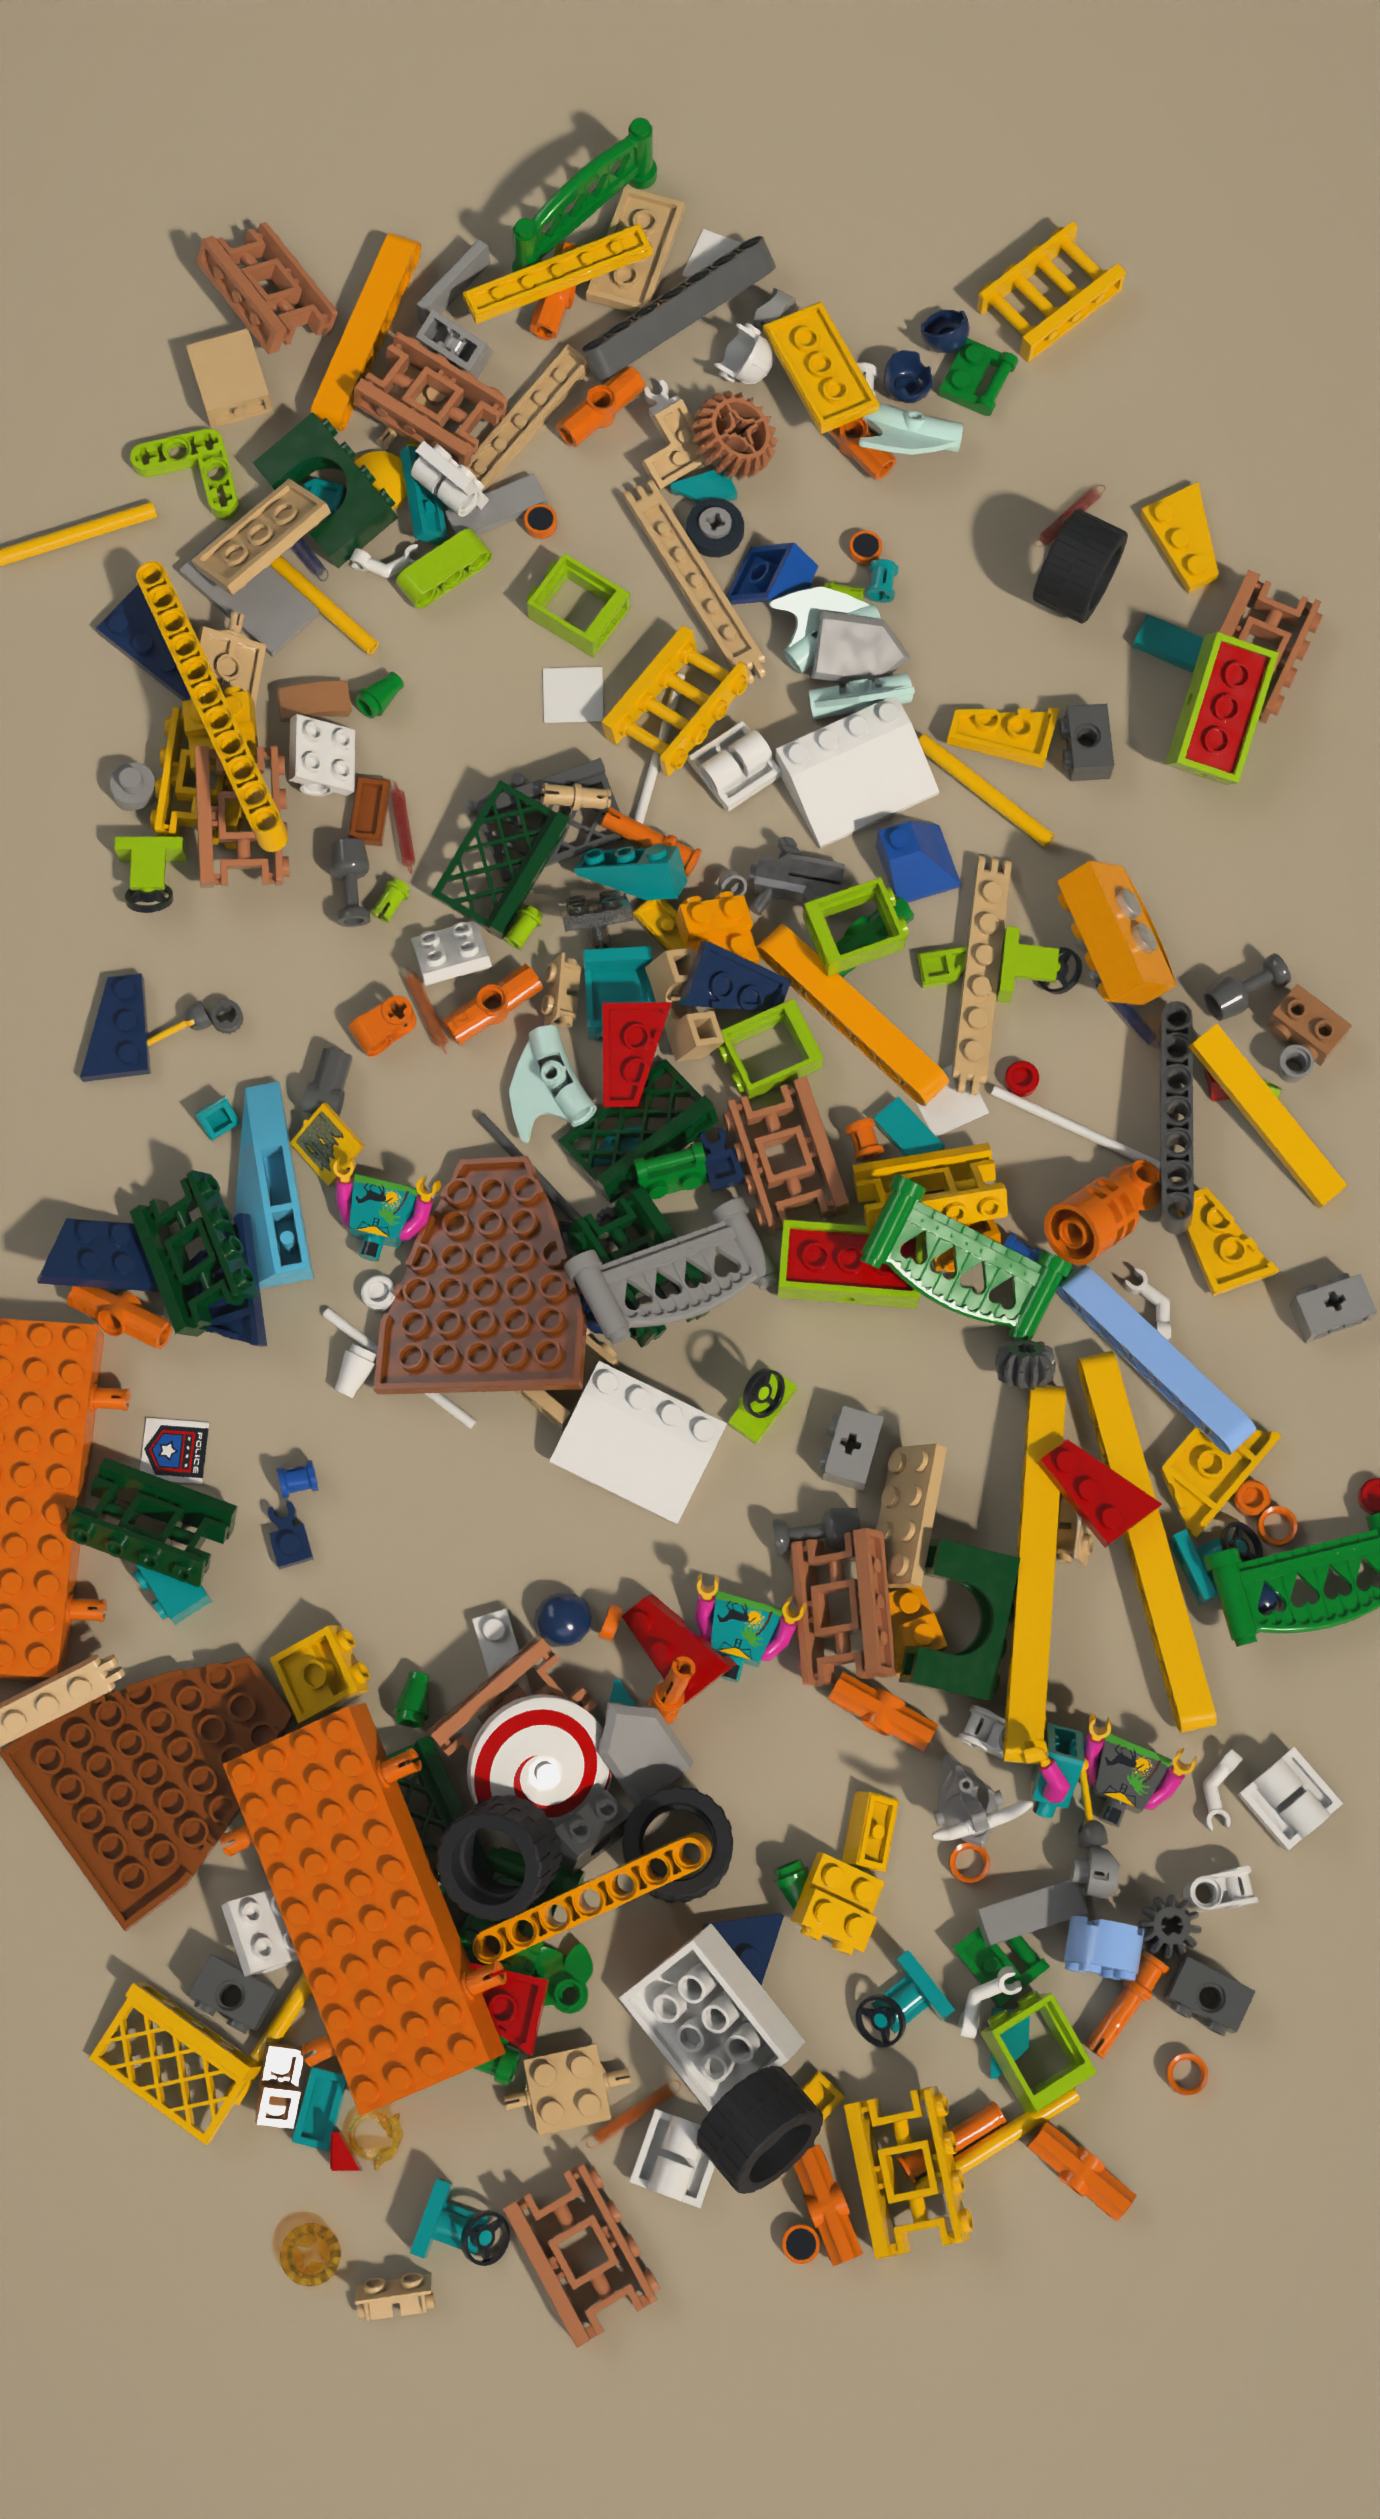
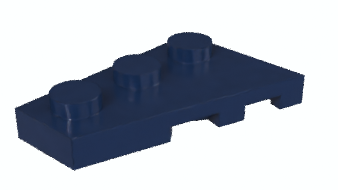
M701 941L678 1005L766 1011L784 1003L791 980L709 941Z
M142 973L107 978L80 1075L83 1082L151 1074L147 1042L148 1026L145 983Z

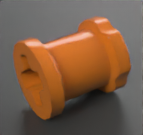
M873 1118L861 1119L845 1127V1132L851 1136L856 1150L854 1156L856 1162L871 1160L884 1153L883 1145H879L873 1129L876 1125Z

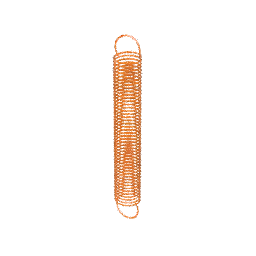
M410 974L411 976L408 975V978L413 983V986L409 984L408 987L411 993H413L412 996H417L421 999V1002H426L425 1004L418 1003L417 1006L421 1009L420 1012H422L421 1015L427 1027H429L428 1030H432L430 1034L438 1031L441 1033V1038L444 1039L440 1041L434 1037L433 1040L437 1043L436 1046H441L438 1043L442 1042L444 1047L446 1045L444 1042L448 1041L441 1024H439L440 1022L434 1009H432L431 1003H428L430 1000L425 990H423L424 988L418 975ZM430 1011L429 1013L433 1015V1018H431L433 1020L431 1021L437 1024V1029L433 1030L430 1028V1023L427 1022L429 1018L423 1012Z
M665 2083L662 2090L659 2088L655 2094L654 2092L653 2094L651 2093L649 2098L646 2096L642 2102L637 2103L636 2107L633 2105L631 2109L629 2108L626 2112L624 2111L623 2115H619L617 2119L614 2118L612 2122H608L604 2128L602 2127L599 2131H595V2135L591 2136H595L599 2142L598 2144L601 2145L602 2141L603 2143L604 2141L606 2142L608 2136L611 2139L614 2131L616 2134L618 2131H622L626 2125L627 2127L628 2125L630 2126L632 2120L635 2122L637 2118L643 2117L645 2112L646 2114L647 2112L649 2113L651 2108L654 2110L658 2104L663 2103L664 2099L666 2101L669 2097H673L674 2094H671L672 2091Z

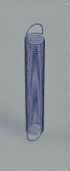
M300 538L298 542L301 544V549L304 548L307 551V556H312L313 563H318L316 560L319 561V559ZM294 544L292 548L304 561L305 556L302 554L303 552L300 551L299 553V549L296 547L297 545ZM306 558L305 561L308 563L306 565L309 568L311 567L313 569L311 571L315 574L317 571L314 568L315 566H310L311 563L308 561L309 559ZM321 562L318 563L319 565H317L319 567V570L322 568L321 566H323Z
M1117 1003L1115 1008L1123 1015L1122 1017L1127 1020L1130 1026L1149 1045L1151 1043L1149 1038L1153 1039L1155 1037L1152 1035L1154 1031L1150 1030L1147 1024L1145 1025L1141 1022L1142 1018L1136 1011L1132 1012L1134 1009L1131 1008L1130 1004L1120 1003L1121 1005L1119 1006H1124L1123 1008L1127 1010L1125 1013L1130 1012L1127 1017V1014H1123L1125 1009L1122 1011L1120 1010L1121 1008L1118 1009L1117 1005L1119 1003Z

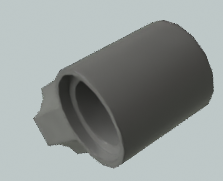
M332 1047L328 1049L323 1048L314 1080L308 1084L302 1105L303 1112L314 1114L322 1103H327L340 1116L345 1096L343 1089L353 1060L352 1055Z

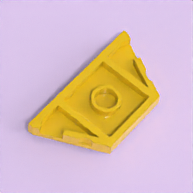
M1195 1427L1161 1467V1475L1193 1540L1200 1535L1282 1437L1278 1432L1271 1431L1268 1433L1256 1430L1231 1455H1227Z

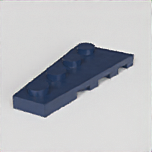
M138 584L96 627L97 633L182 701L190 700L188 690Z

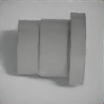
M1302 1045L1286 1047L1278 1060L1279 1076L1288 1083H1296L1306 1077L1314 1066L1312 1053ZM1286 1062H1296L1300 1066L1301 1071H1291L1287 1067Z

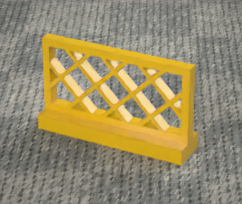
M147 1982L132 1983L125 1994L127 1997L126 2001L94 2049L89 2060L203 2144L208 2145L251 2079H255L262 2065ZM133 2008L143 2014L146 2031L129 2034L126 2019ZM152 2021L160 2026V2028L153 2029ZM120 2030L121 2036L115 2037L118 2031ZM167 2031L173 2036L175 2052L158 2055L154 2033ZM147 2035L150 2057L133 2061L130 2039ZM122 2040L125 2063L114 2065L104 2058L103 2055L112 2042ZM182 2043L190 2049L183 2050ZM195 2052L202 2057L204 2073L187 2077L184 2054ZM176 2056L179 2079L162 2082L159 2060ZM151 2062L155 2084L142 2086L136 2081L134 2065ZM211 2064L219 2070L212 2071ZM124 2067H126V2069H127V2074H126L125 2072H123L122 2070H120L119 2068H124ZM226 2074L236 2084L228 2096L216 2099L213 2076ZM205 2078L209 2100L191 2104L188 2081ZM180 2083L184 2106L172 2108L165 2102L163 2086ZM155 2088V2089H156V2095H154V2094H153L152 2092H150L149 2090ZM224 2101V2103L218 2111L217 2103ZM210 2104L212 2122L207 2130L203 2131L195 2125L192 2108ZM185 2110L186 2117H184L178 2111Z

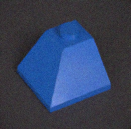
M795 542L750 547L726 597L731 605L768 602L794 591L808 589L813 583V577L819 566Z
M908 821L878 830L875 847L894 895L902 897L909 903L961 887L960 879L940 825Z

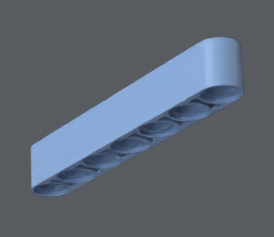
M1079 1265L1068 1278H1065L1059 1284L1056 1291L1065 1303L1221 1451L1231 1455L1256 1431L1254 1423L1239 1407L1089 1266Z

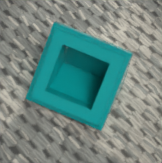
M225 1095L195 1113L197 1120L211 1141L241 1124Z

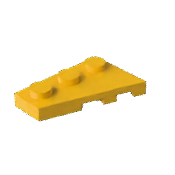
M1198 482L1141 509L1140 516L1188 594L1217 580L1219 573Z
M1018 708L1017 712H998L996 709H956L946 744L1043 769L1060 708H1048L1047 712H1031L1030 708Z
M1208 1187L1194 1191L1192 1221L1185 1233L1212 1297L1277 1274L1279 1269L1275 1264L1266 1259L1258 1249L1255 1241L1251 1237L1246 1236L1234 1222L1235 1218ZM1176 1209L1179 1217L1185 1215L1182 1210Z

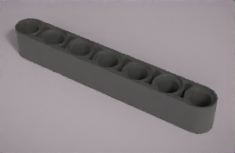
M756 236L748 239L581 348V352L594 379L600 381L609 378L771 273L776 268V265L764 238Z
M1179 1001L1170 1002L1163 1008L1160 1022V1222L1164 1230L1172 1234L1183 1233L1190 1227L1194 1208L1193 1052L1188 1047L1193 1043V1015L1190 1007ZM1177 1019L1182 1021L1184 1024L1180 1026H1174L1170 1024L1168 1021ZM1177 1050L1182 1052L1184 1055L1181 1057H1173L1169 1054V1052ZM1180 1082L1184 1087L1175 1089L1169 1086V1083ZM1179 1113L1184 1116V1119L1177 1121L1171 1119L1168 1115ZM1180 1145L1185 1150L1177 1153L1171 1151L1168 1147ZM1176 1176L1182 1178L1185 1182L1175 1185L1168 1179ZM1171 1209H1180L1185 1213V1215L1182 1217H1173L1169 1214L1168 1211H1170Z

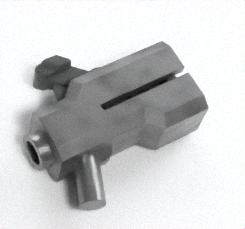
M781 837L778 840V847L782 851L779 858L760 856L758 864H751L748 883L754 884L753 893L759 894L750 906V910L760 916L772 899L802 902L804 905L807 902L839 892L841 890L845 864L802 855L793 838Z

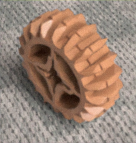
M729 390L723 394L717 393L713 395L709 400L704 401L693 418L695 423L690 431L695 436L692 443L700 447L696 455H704L706 458L705 465L712 464L715 467V474L724 471L726 479L735 476L739 481L746 476L748 478L755 476L768 465V462L775 453L773 448L778 440L773 437L776 428L768 424L771 416L763 415V406L756 407L753 404V397L744 400L742 392L733 395Z

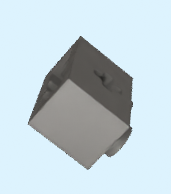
M432 309L416 335V338L422 345L434 353L443 355L457 368L472 373L476 379L493 354L492 349L485 342Z
M1348 1273L1338 1275L1329 1280V1285L1317 1288L1316 1284L1306 1286L1296 1292L1297 1296L1290 1303V1308L1305 1343L1368 1322L1377 1313L1361 1274L1352 1277ZM1327 1301L1330 1304L1337 1303L1338 1308L1335 1310L1333 1306L1326 1307L1325 1303Z
M842 1406L840 1416L833 1414L828 1430V1435L834 1436L831 1449L823 1448L818 1468L824 1469L822 1480L860 1491L864 1490L884 1419L883 1416L847 1406ZM848 1440L855 1442L851 1455L844 1453Z

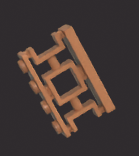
M267 222L259 224L257 232L254 228L248 230L244 245L231 249L223 237L216 239L214 236L202 239L196 259L197 265L268 355L278 352L282 342L285 345L291 344L295 332L294 328L308 324L316 335L323 334L325 336L331 334L338 314L337 310ZM263 258L265 262L259 263L257 260ZM244 264L245 268L239 269L237 265ZM271 278L281 291L268 295L258 282ZM299 304L302 308L295 309L293 305ZM280 310L282 314L276 315L273 311Z
M397 332L394 336V343L390 344L386 351V359L395 365L383 380L370 372L365 376V380L361 378L354 387V405L418 445L425 441L434 448L438 444L452 456L456 463L462 464L467 468L471 462L472 454L475 455L478 451L479 440L471 436L470 433L481 418L496 426L499 419H503L506 415L507 399L498 389L488 387L478 381L472 373L460 370L450 364L443 355L433 353L423 347L415 338ZM409 363L422 371L415 381L403 374L408 368ZM395 384L406 391L401 398V402L388 395ZM426 385L431 386L450 398L438 415L415 401ZM464 397L477 405L470 415L458 408ZM449 418L462 425L456 432V436L443 429Z
M1248 570L1219 633L1246 641L1249 633L1279 645L1277 649L1279 655L1273 675L1276 669L1282 672L1268 703L1264 702L1260 716H1262L1260 721L1266 724L1270 714L1277 716L1285 697L1279 694L1283 686L1290 688L1298 670L1292 667L1296 658L1302 661L1310 644L1309 641L1305 640L1308 631L1315 633L1323 616L1317 613L1322 601L1315 599L1312 604L1308 602L1307 597L1302 596L1296 609L1266 597L1272 583L1269 581H1265V583L1260 582L1261 574ZM1253 594L1257 595L1258 598L1254 609L1268 614V617L1263 622L1249 616L1243 628L1239 626V623ZM1301 615L1306 616L1305 623L1293 648L1288 647L1287 645L1292 633L1277 628L1280 620L1296 626Z
M195 746L200 888H211L214 885L228 886L227 869H261L262 885H282L283 877H289V856H282V849L274 851L275 872H269L268 858L251 859L250 842H257L253 832H226L225 802L238 801L234 791H217V806H211L209 761H216V775H226L215 749H209V746ZM270 746V748L257 747V766L261 774H264L265 771L264 760H270L271 796L280 813V809L287 808L286 789H279V775H285L284 755H278V746ZM283 822L288 832L287 822ZM213 828H218L219 842H236L237 859H220V873L214 874Z
M807 1076L793 1080V1085L787 1086L785 1084L780 1086L779 1093L783 1103L752 1111L748 1097L745 1096L741 1097L738 1101H735L734 1098L727 1100V1111L723 1112L727 1131H734L737 1143L733 1144V1148L736 1150L740 1164H745L748 1175H744L746 1190L749 1196L755 1194L758 1207H754V1213L758 1226H765L768 1236L775 1234L776 1230L783 1229V1220H788L787 1211L816 1203L821 1219L828 1217L830 1214H834V1217L848 1213L849 1200ZM792 1098H795L808 1138H804L800 1125L782 1130L778 1117L793 1113L794 1105ZM741 1113L744 1115L747 1126L765 1121L769 1132L768 1135L754 1139L756 1151L754 1154H752L740 1117ZM795 1140L804 1166L773 1175L765 1148ZM813 1161L817 1163L829 1199L828 1202L825 1200L822 1189L803 1193L799 1180L814 1176L815 1167ZM762 1176L765 1178L768 1189L784 1184L787 1186L790 1198L775 1202L774 1209L777 1217H773L760 1178Z
M860 1528L853 1530V1532L844 1533L845 1551L826 1555L824 1552V1541L809 1539L807 1542H791L789 1561L794 1577L792 1597L796 1606V1612L801 1610L804 1602L807 1605V1609L801 1619L797 1621L798 1624L795 1629L800 1650L798 1670L803 1685L825 1687L826 1685L836 1684L834 1666L855 1663L856 1677L871 1679L876 1676L883 1678L896 1676L884 1534L882 1531ZM856 1561L857 1579L845 1580L843 1563ZM829 1566L830 1583L818 1585L817 1567ZM849 1591L852 1623L831 1626L828 1594ZM862 1632L864 1651L851 1652L849 1634ZM835 1637L837 1655L824 1657L823 1638Z
M536 1636L426 1732L448 1757L461 1745L469 1753L472 1744L462 1732L458 1733L450 1741L449 1738L486 1706L488 1708L477 1717L482 1724L498 1709L515 1698L528 1696L518 1684H515L507 1692L504 1690L541 1658L544 1660L533 1670L545 1685L534 1695L549 1694L569 1699L575 1703L579 1701L578 1705L583 1707L592 1716L594 1715L592 1710L598 1704L581 1686H578L568 1696L563 1693L546 1672L560 1659L552 1652V1649L543 1638Z
M584 2162L563 2173L572 2191L544 2208L539 2209L531 2193L503 2208L576 2348L604 2332L596 2313L626 2295L630 2297L638 2312L657 2301L654 2292L660 2289L651 2270L648 2268L642 2271L636 2257L641 2255V2252L631 2233L624 2237L617 2225L623 2218L612 2199L608 2202H605L599 2188L603 2187L604 2183L595 2166L587 2168ZM580 2177L585 2181L607 2222V2225L602 2228L594 2214L577 2224L566 2204L583 2194L576 2181ZM525 2209H530L536 2221L551 2212H554L564 2232L548 2241L554 2254L553 2257L548 2258L524 2213ZM591 2225L609 2260L576 2278L558 2244ZM619 2245L644 2291V2294L641 2296L637 2295L632 2283L615 2293L603 2272L620 2263L613 2250L614 2247ZM565 2276L573 2290L591 2281L601 2300L584 2311L591 2323L587 2328L584 2326L560 2280Z

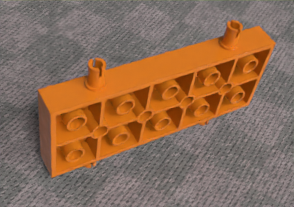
M0 1318V1680L41 1683L66 1670L72 1621L104 1622L106 1614H103V1611L107 1610L106 1599L75 1598L81 1544L66 1537L68 1515L77 1504L85 1507L97 1408L128 1411L129 1403H126V1400H130L129 1388L99 1387L104 1333L97 1324Z
M366 1703L347 1706L223 1763L246 1825L220 1835L221 1845L235 1841V1843L222 1848L225 1854L230 1857L255 1845L328 2033L311 2042L304 2043L301 2047L302 2055L314 2050L317 2051L316 2054L304 2059L310 2067L337 2056L360 2116L489 2062L506 2053L482 1995V1992L505 1984L507 1982L506 1972L494 1977L490 1976L492 1973L504 1968L498 1960L477 1970H472L397 1780L420 1771L422 1768L421 1761L411 1762L406 1765V1762L419 1757L412 1748L388 1759Z

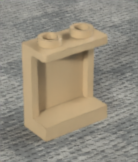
M248 328L232 330L225 335L211 339H199L193 344L186 345L210 428L273 411L270 395Z
M588 1329L586 1333L583 1389L515 1391L562 1431L566 1428L598 1361L618 1369V1361L615 1359L617 1356L616 1352L603 1341L597 1344L588 1336L590 1334Z

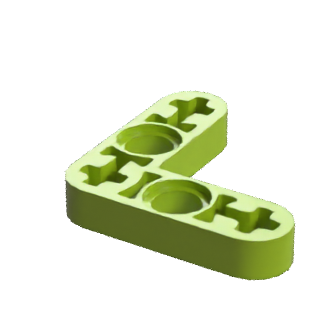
M202 429L141 443L132 449L130 460L135 473L142 477H153L199 466L212 514L219 519H229L237 514L239 501L224 441L217 430ZM212 441L214 449L207 450L206 442ZM195 444L197 454H193L191 445ZM175 447H183L187 450L185 456L180 459L171 458L169 453ZM158 452L163 453L165 461H160V456ZM149 456L150 463L147 465H143L142 457ZM214 468H221L225 471L224 477L219 480L210 479L208 473ZM224 490L228 506L221 507L217 491Z

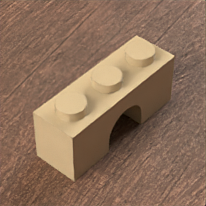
M694 948L664 951L645 967L656 1002H672L664 1027L676 1062L705 1058L724 1043L714 1011L699 1013L694 1006L678 1005L696 957Z

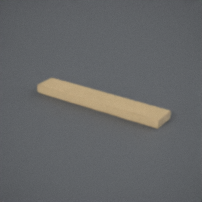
M569 344L560 351L482 441L475 455L472 454L471 462L467 469L485 486L482 490L483 493L486 492L590 371L583 354Z

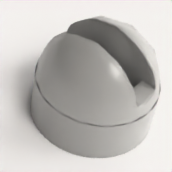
M727 871L719 878L718 887L721 893L731 891L734 893V896L744 895L747 891V882L740 873Z

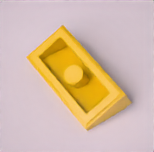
M855 1792L842 1862L855 1867L886 1872L899 1804L898 1799L873 1792Z

